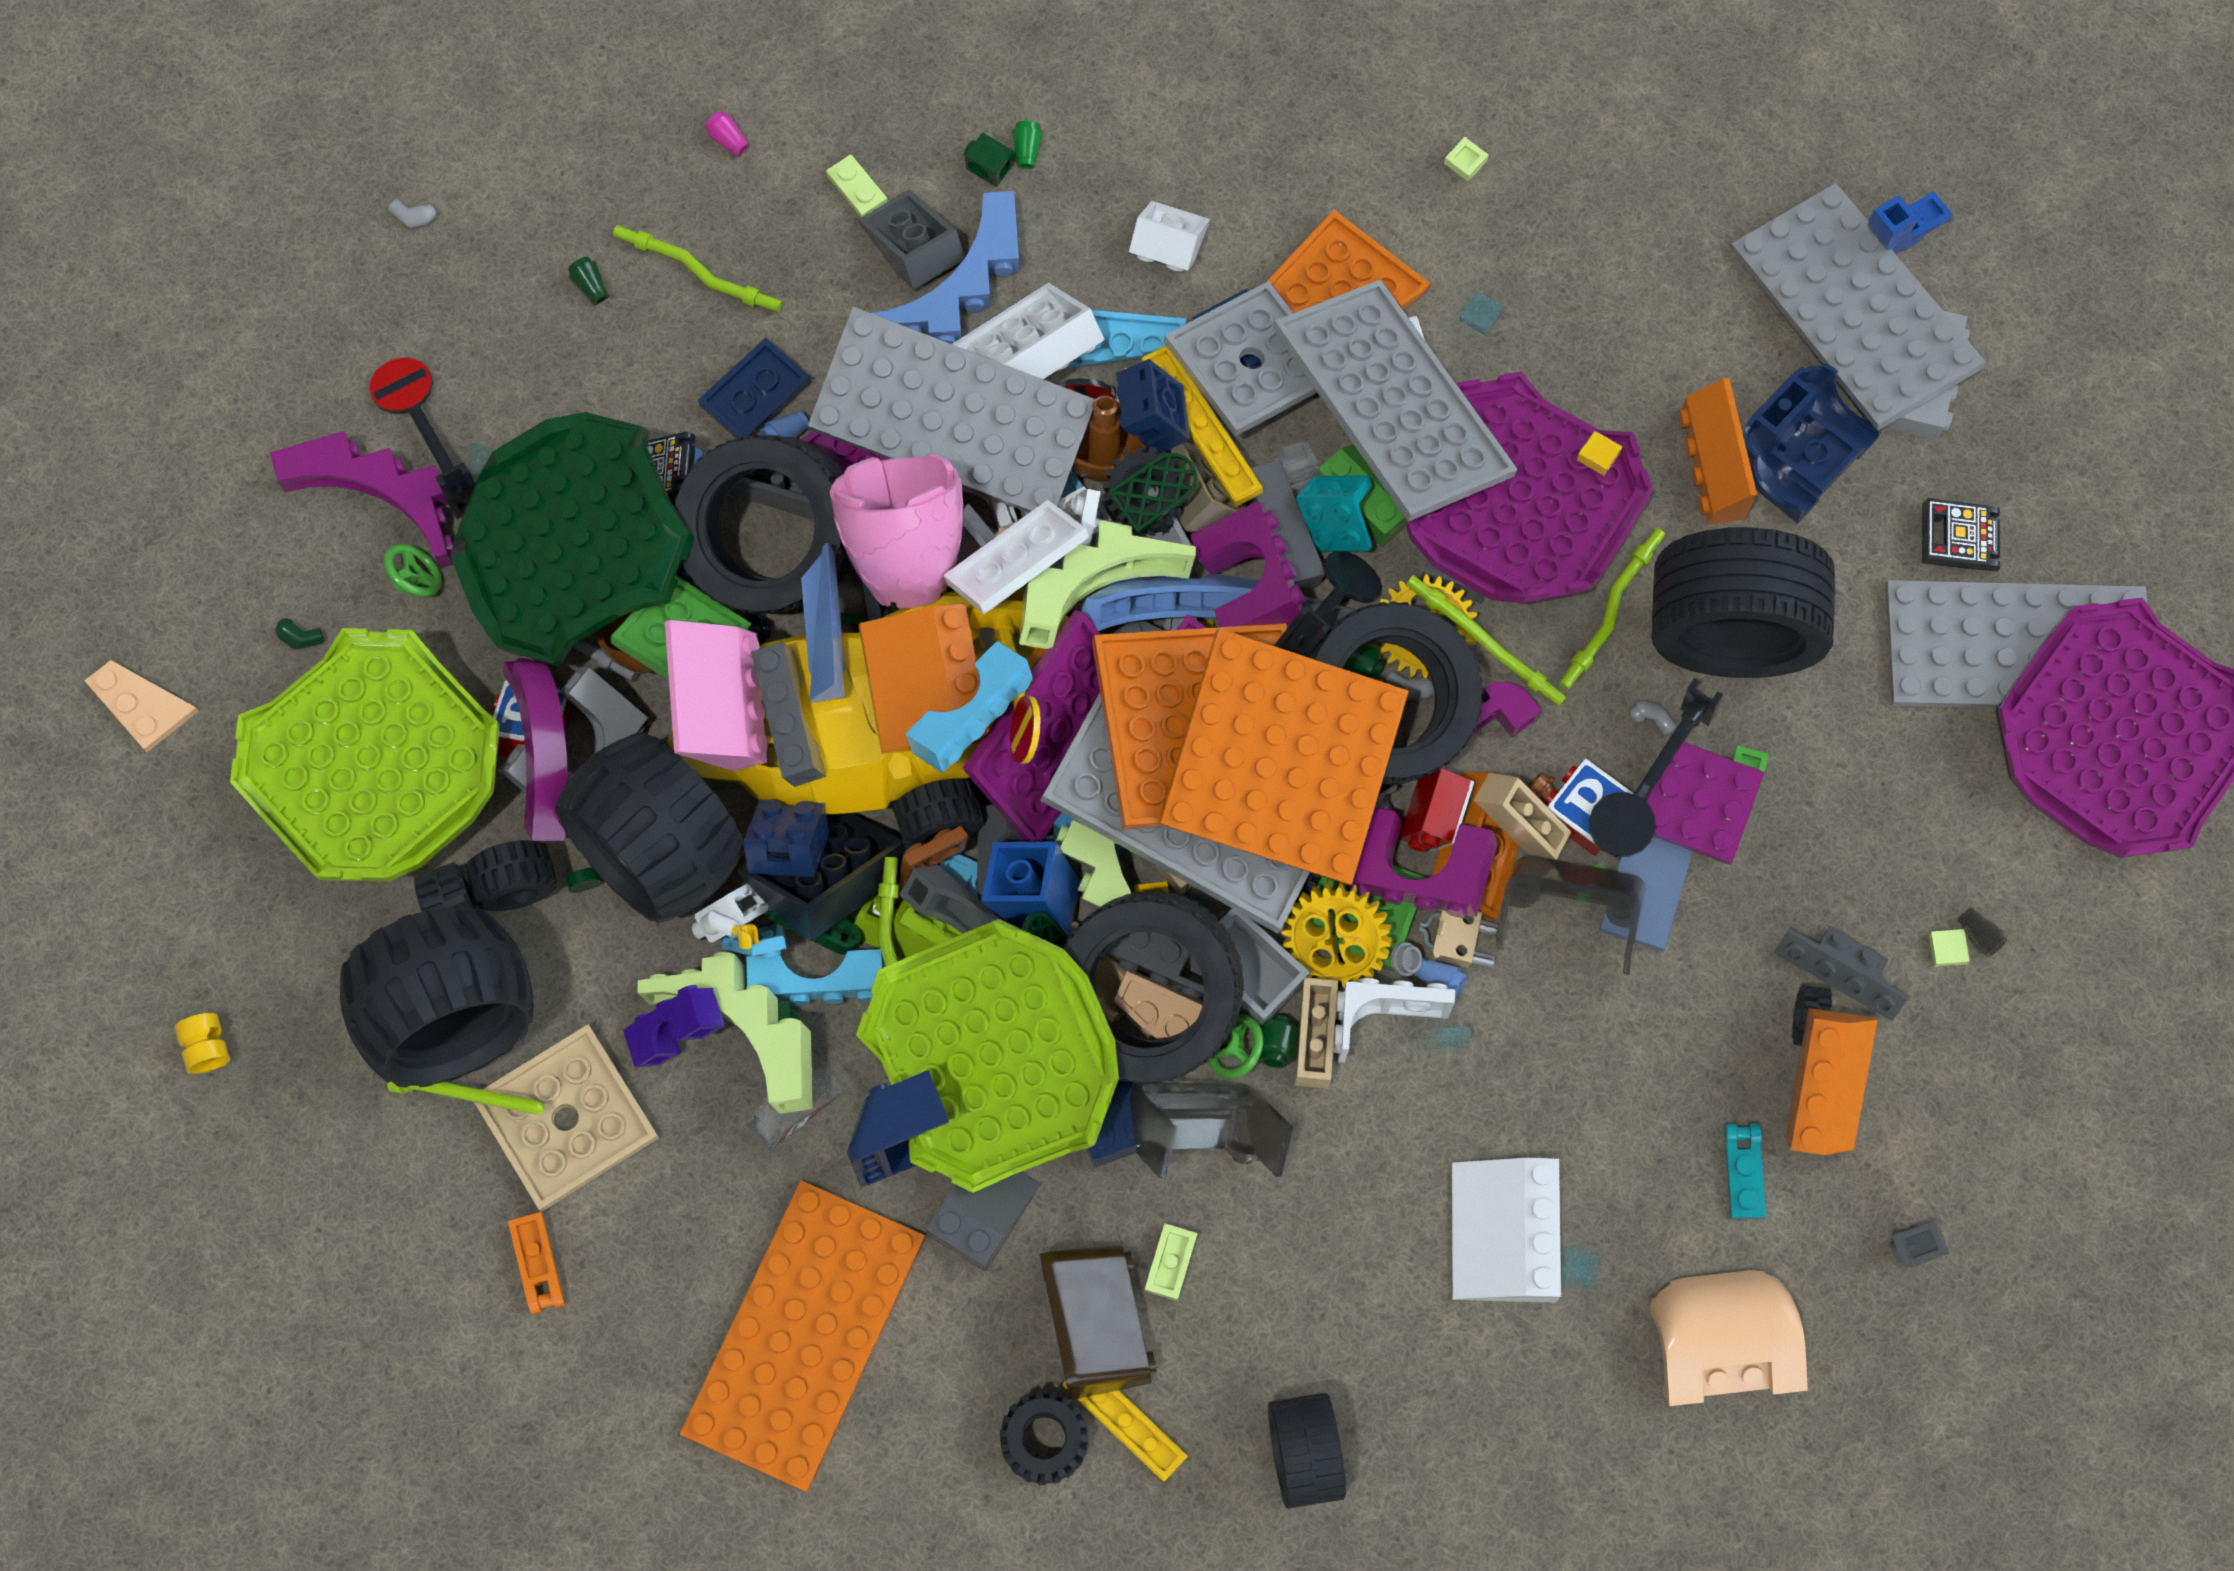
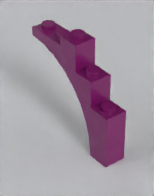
M345 431L270 452L277 481L284 492L309 487H338L360 491L382 499L403 512L421 530L429 542L440 568L453 565L450 556L453 550V541L450 534L444 535L442 526L448 524L442 506L449 504L435 478L440 475L436 465L406 473L401 457L395 458L390 448L361 456L356 440L350 441Z

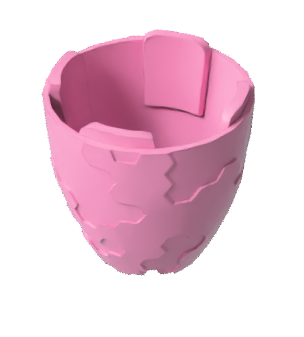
M936 454L882 461L872 457L847 467L845 473L837 478L832 485L830 497L834 512V522L853 567L863 583L882 606L888 607L891 606L890 602H896L898 608H913L926 606L939 600L940 593H945L948 587L943 575L955 567L962 538V483L957 469L952 466L948 459Z

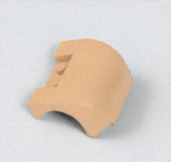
M1756 1270L1686 1277L1669 1281L1670 1285L1662 1289L1655 1298H1651L1650 1314L1658 1329L1663 1351L1665 1372L1663 1394L1669 1406L1704 1402V1396L1770 1389L1773 1394L1808 1391L1806 1347L1802 1322L1790 1292L1778 1278L1768 1275L1764 1271Z

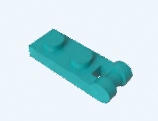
M1736 1123L1724 1124L1730 1219L1766 1218L1760 1123H1748V1126L1737 1127ZM1737 1140H1748L1749 1149H1737Z

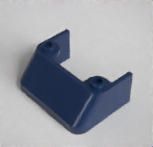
M929 1070L891 1086H888V1083L879 1084L868 1091L869 1096L864 1099L847 1149V1155L860 1186L871 1185L917 1166L910 1162L909 1139L950 1123Z

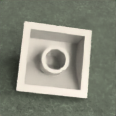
M1151 201L1137 218L1129 252L1136 254L1137 258L1142 261H1158L1165 263L1166 267L1171 270L1188 271L1194 264L1210 219Z

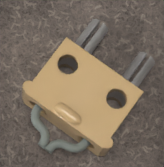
M1439 909L1438 913H1432L1426 922L1420 923L1419 931L1424 934L1425 945L1430 948L1428 958L1430 960L1468 968L1471 963L1492 967L1495 961L1494 956L1475 951L1478 931L1498 936L1501 932V925L1481 920L1482 912L1479 911L1477 917L1466 915L1464 918H1458L1447 914L1446 910ZM1437 917L1432 943H1430L1428 931L1423 927H1428L1433 919ZM1463 919H1466L1469 924L1464 923ZM1456 950L1461 951L1463 956L1458 955Z

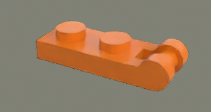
M540 1211L509 1220L508 1225L531 1315L541 1313L543 1308L553 1305L555 1308L565 1306L566 1302L544 1214ZM548 1283L550 1292L538 1296L536 1286Z

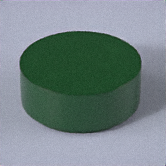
M585 868L569 874L566 882L569 892L579 893L598 887L601 884V878L593 868Z

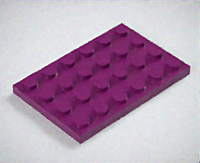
M1076 610L1055 637L1053 647L1045 651L1031 671L1033 680L1025 691V695L1033 696L1037 700L1040 710V735L1031 761L1027 764H1018L1014 761L1011 754L1010 727L1014 712L1012 701L1006 711L998 717L989 733L986 734L962 768L1025 842H1042L1054 825L1055 820L1062 813L1040 800L1100 693L1092 638L1094 635L1101 634L1085 613Z

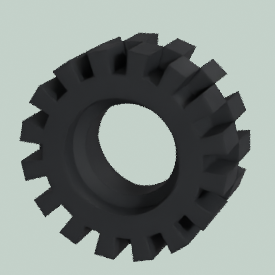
M1808 985L1800 986L1794 1006L1795 1013H1793L1792 1038L1794 1045L1802 1046L1808 1008L1832 1011L1831 989Z

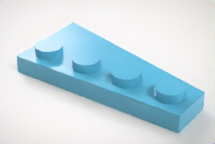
M1091 310L1104 337V341L1096 345L1095 349L1090 353L1080 355L1071 361L1066 368L1142 358L1165 346L1163 342L1164 336L1185 325L1187 319Z

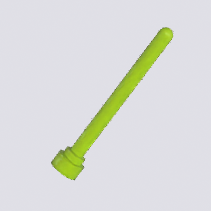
M392 1081L387 1083L390 1092L399 1094L419 1090L539 1115L544 1111V1105L540 1101L448 1082L435 1083L427 1087L408 1086L407 1088L398 1087Z

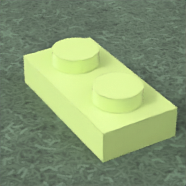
M851 154L826 170L827 177L860 217L888 202L884 193Z
M1164 1223L1145 1286V1292L1178 1301L1197 1233Z

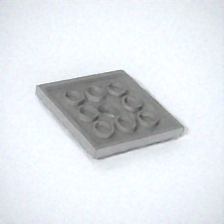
M1269 281L1164 336L1163 342L1235 437L1317 393L1273 330L1275 320L1293 314V312ZM1245 355H1254L1261 360L1262 366L1257 369L1246 368L1241 364L1240 358Z

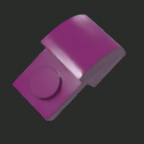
M1508 682L1493 683L1483 688L1484 692L1481 695V700L1484 703L1480 708L1482 713L1477 720V728L1472 732L1475 733L1496 718L1511 738H1513L1538 720L1541 709L1521 687Z

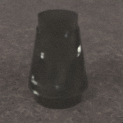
M1973 908L1966 910L1957 920L1965 930L1978 954L1983 953L1987 958L1997 953L2007 942V939L2003 936L2004 931Z

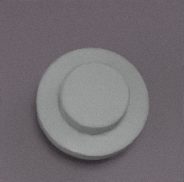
M1401 942L1394 947L1391 953V966L1396 974L1410 976L1420 969L1422 954L1417 947L1408 942Z

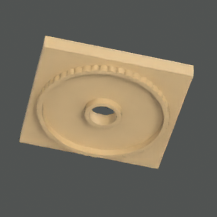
M589 1024L482 1089L540 1101L544 1105V1111L541 1114L535 1115L474 1102L541 1212L659 1139ZM565 1107L575 1109L579 1115L575 1127L567 1131L558 1130L554 1124L556 1113Z

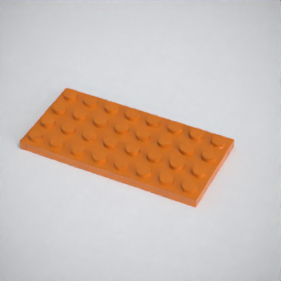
M800 1180L680 1435L808 1493L925 1240V1235Z

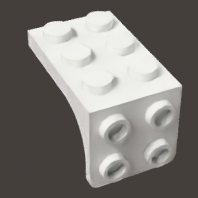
M1371 978L1359 979V982H1346L1344 991L1337 993L1335 1020H1340V1025L1335 1027L1333 1053H1338V1062L1345 1063L1349 1051L1350 1029L1359 1019L1370 1014H1394L1448 1019L1455 1004V990L1447 989L1446 985L1438 983L1428 984L1427 988L1413 987V983L1408 981H1395L1393 985L1379 984V980Z

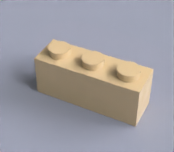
M1488 773L1474 799L1530 855L1557 860L1571 834V831L1518 777Z
M1304 978L1301 994L1300 1033L1295 1086L1329 1089L1332 1074L1338 980Z

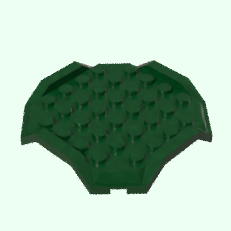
M582 412L545 419L491 453L477 479L455 536L451 559L472 613L497 648L560 668L574 644L630 611L670 603L678 582L675 575L681 559L686 561L694 537L670 502L648 450L649 431L631 423Z

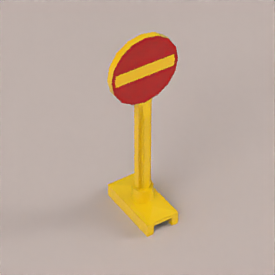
M1004 599L985 614L973 606L971 613L967 614L970 629L993 631L1001 644L1016 652L1013 634L1020 635L1023 601ZM1023 692L1013 700L1014 712L1010 727L1011 754L1014 761L1018 764H1027L1031 761L1040 735L1039 705L1033 696H1027Z

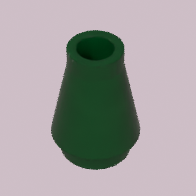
M582 257L568 267L569 279L590 299L594 306L609 298L595 261H591L589 257Z

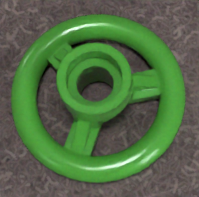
M408 544L393 545L385 552L383 558L384 568L397 590L417 597H430L439 592L442 586V574L436 562L427 553ZM402 554L403 564L396 570L393 559L395 555ZM415 558L425 564L431 575L422 570L416 563ZM418 585H429V587H426V588L417 587V586H418Z
M1238 1014L1235 1022L1236 1026L1231 1029L1226 1040L1216 1053L1208 1059L1212 1071L1221 1078L1237 1079L1251 1071L1261 1056L1263 1033L1258 1022L1249 1015ZM1247 1026L1253 1035V1047L1250 1055L1244 1049L1245 1043L1243 1040ZM1230 1055L1237 1057L1242 1065L1234 1069H1226L1221 1066L1218 1059Z

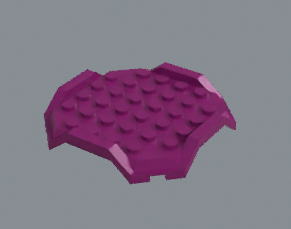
M1522 372L1499 375L1497 380L1480 382V379L1456 383L1516 466L1517 472L1510 479L1408 522L1403 516L1410 540L1434 568L1491 600L1527 603L1590 591L1600 581L1624 544L1653 492L1647 470H1643L1639 459L1640 450L1634 433L1599 430L1544 400ZM1594 431L1622 446L1621 453L1605 476L1577 461L1578 454Z
M2143 597L2119 600L2116 603L2079 605L2070 609L2041 644L2008 690L1998 709L2010 776L2028 802L2085 844L2119 858L2186 850L2194 847L2202 825L2234 781V669L2213 662L2163 626Z

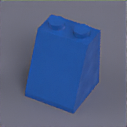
M993 842L981 902L1020 929H1022V925L1029 914L1043 912L1069 937L1080 880L1057 842ZM1036 918L1032 921L1033 929L1037 927ZM1047 928L1043 929L1044 937H1048Z

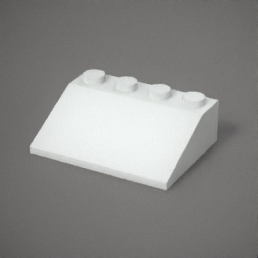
M1048 282L952 343V345L1044 380L1055 371L1065 369L1071 361L1080 355L1093 351L1096 345L1104 341V337L1091 308Z
M1514 1158L1453 1162L1452 1300L1556 1303L1561 1297L1559 1159Z

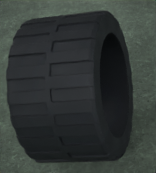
M1319 1393L1270 1401L1268 1404L1270 1437L1284 1506L1290 1509L1344 1500L1346 1496L1344 1462L1336 1418L1329 1395L1327 1393Z

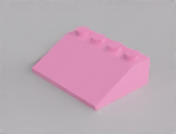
M675 620L665 621L674 753L732 771L767 763L766 750L768 742L764 730L765 708L762 703V695L751 655L752 651L760 649L757 634L736 626Z

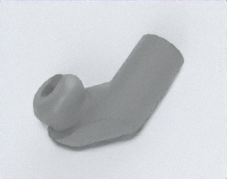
M396 199L388 208L391 214L409 228L425 226L436 218L435 208L428 204L408 208L399 199Z
M1393 671L1386 680L1387 684L1408 690L1407 700L1409 701L1430 699L1435 695L1433 683L1427 678L1408 680L1397 671Z
M1640 700L1636 702V706L1630 709V716L1634 721L1643 722L1645 718L1653 720L1664 737L1673 733L1677 728V725L1665 708L1659 704Z

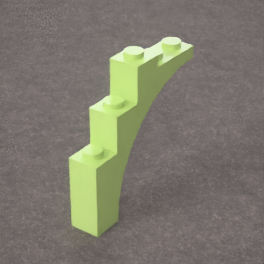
M1100 521L1094 547L1078 545L1061 558L1059 569L1049 567L1025 584L1019 644L1044 649L1052 648L1057 629L1072 607L1096 589L1114 582L1152 576L1189 579L1196 556V546L1133 536L1132 526Z
M1074 820L1070 822L1069 827L1062 825L1055 842L1060 845L1063 854L1068 858L1093 868L1091 874L1085 872L1079 884L1078 890L1083 892L1080 900L1099 908L1115 898L1131 894L1130 888L1121 872L1115 850V842ZM1121 937L1110 942L1108 945L1117 948Z
M718 952L713 957L702 958V971L688 969L678 975L654 974L649 979L638 980V994L650 1005L676 997L679 989L689 985H697L698 988H713L722 1017L738 1026L746 1034L759 1056L766 1077L769 1104L780 1114L813 1109L811 1031L801 1020L794 1018L782 1019L778 1023V998L768 987L750 985L745 990V965L735 954Z

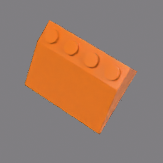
M965 603L926 607L863 622L858 625L881 754L912 751L906 733L928 710L934 712L957 710L969 703L976 695L980 686V680L974 665L976 657ZM989 727L985 729L979 739L974 740L970 745L980 744L986 734L989 733Z

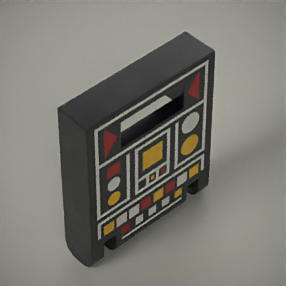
M681 432L648 440V450L670 501L674 500L675 496L678 495L680 491L678 483L682 484L684 482V476L691 471L690 468L694 465L695 447L691 444L695 443L696 436L691 432Z
M1927 498L1922 503V563L1972 570L1998 571L2000 569V561L1992 559L2000 557V520L1996 519L2000 516V508ZM1944 518V544L1934 543V522H1940Z

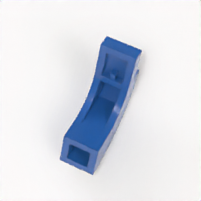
M1934 191L1910 206L1898 195L1874 209L1868 226L1888 251L1892 249L1896 253L1922 241L1926 234L1948 222L1953 214Z

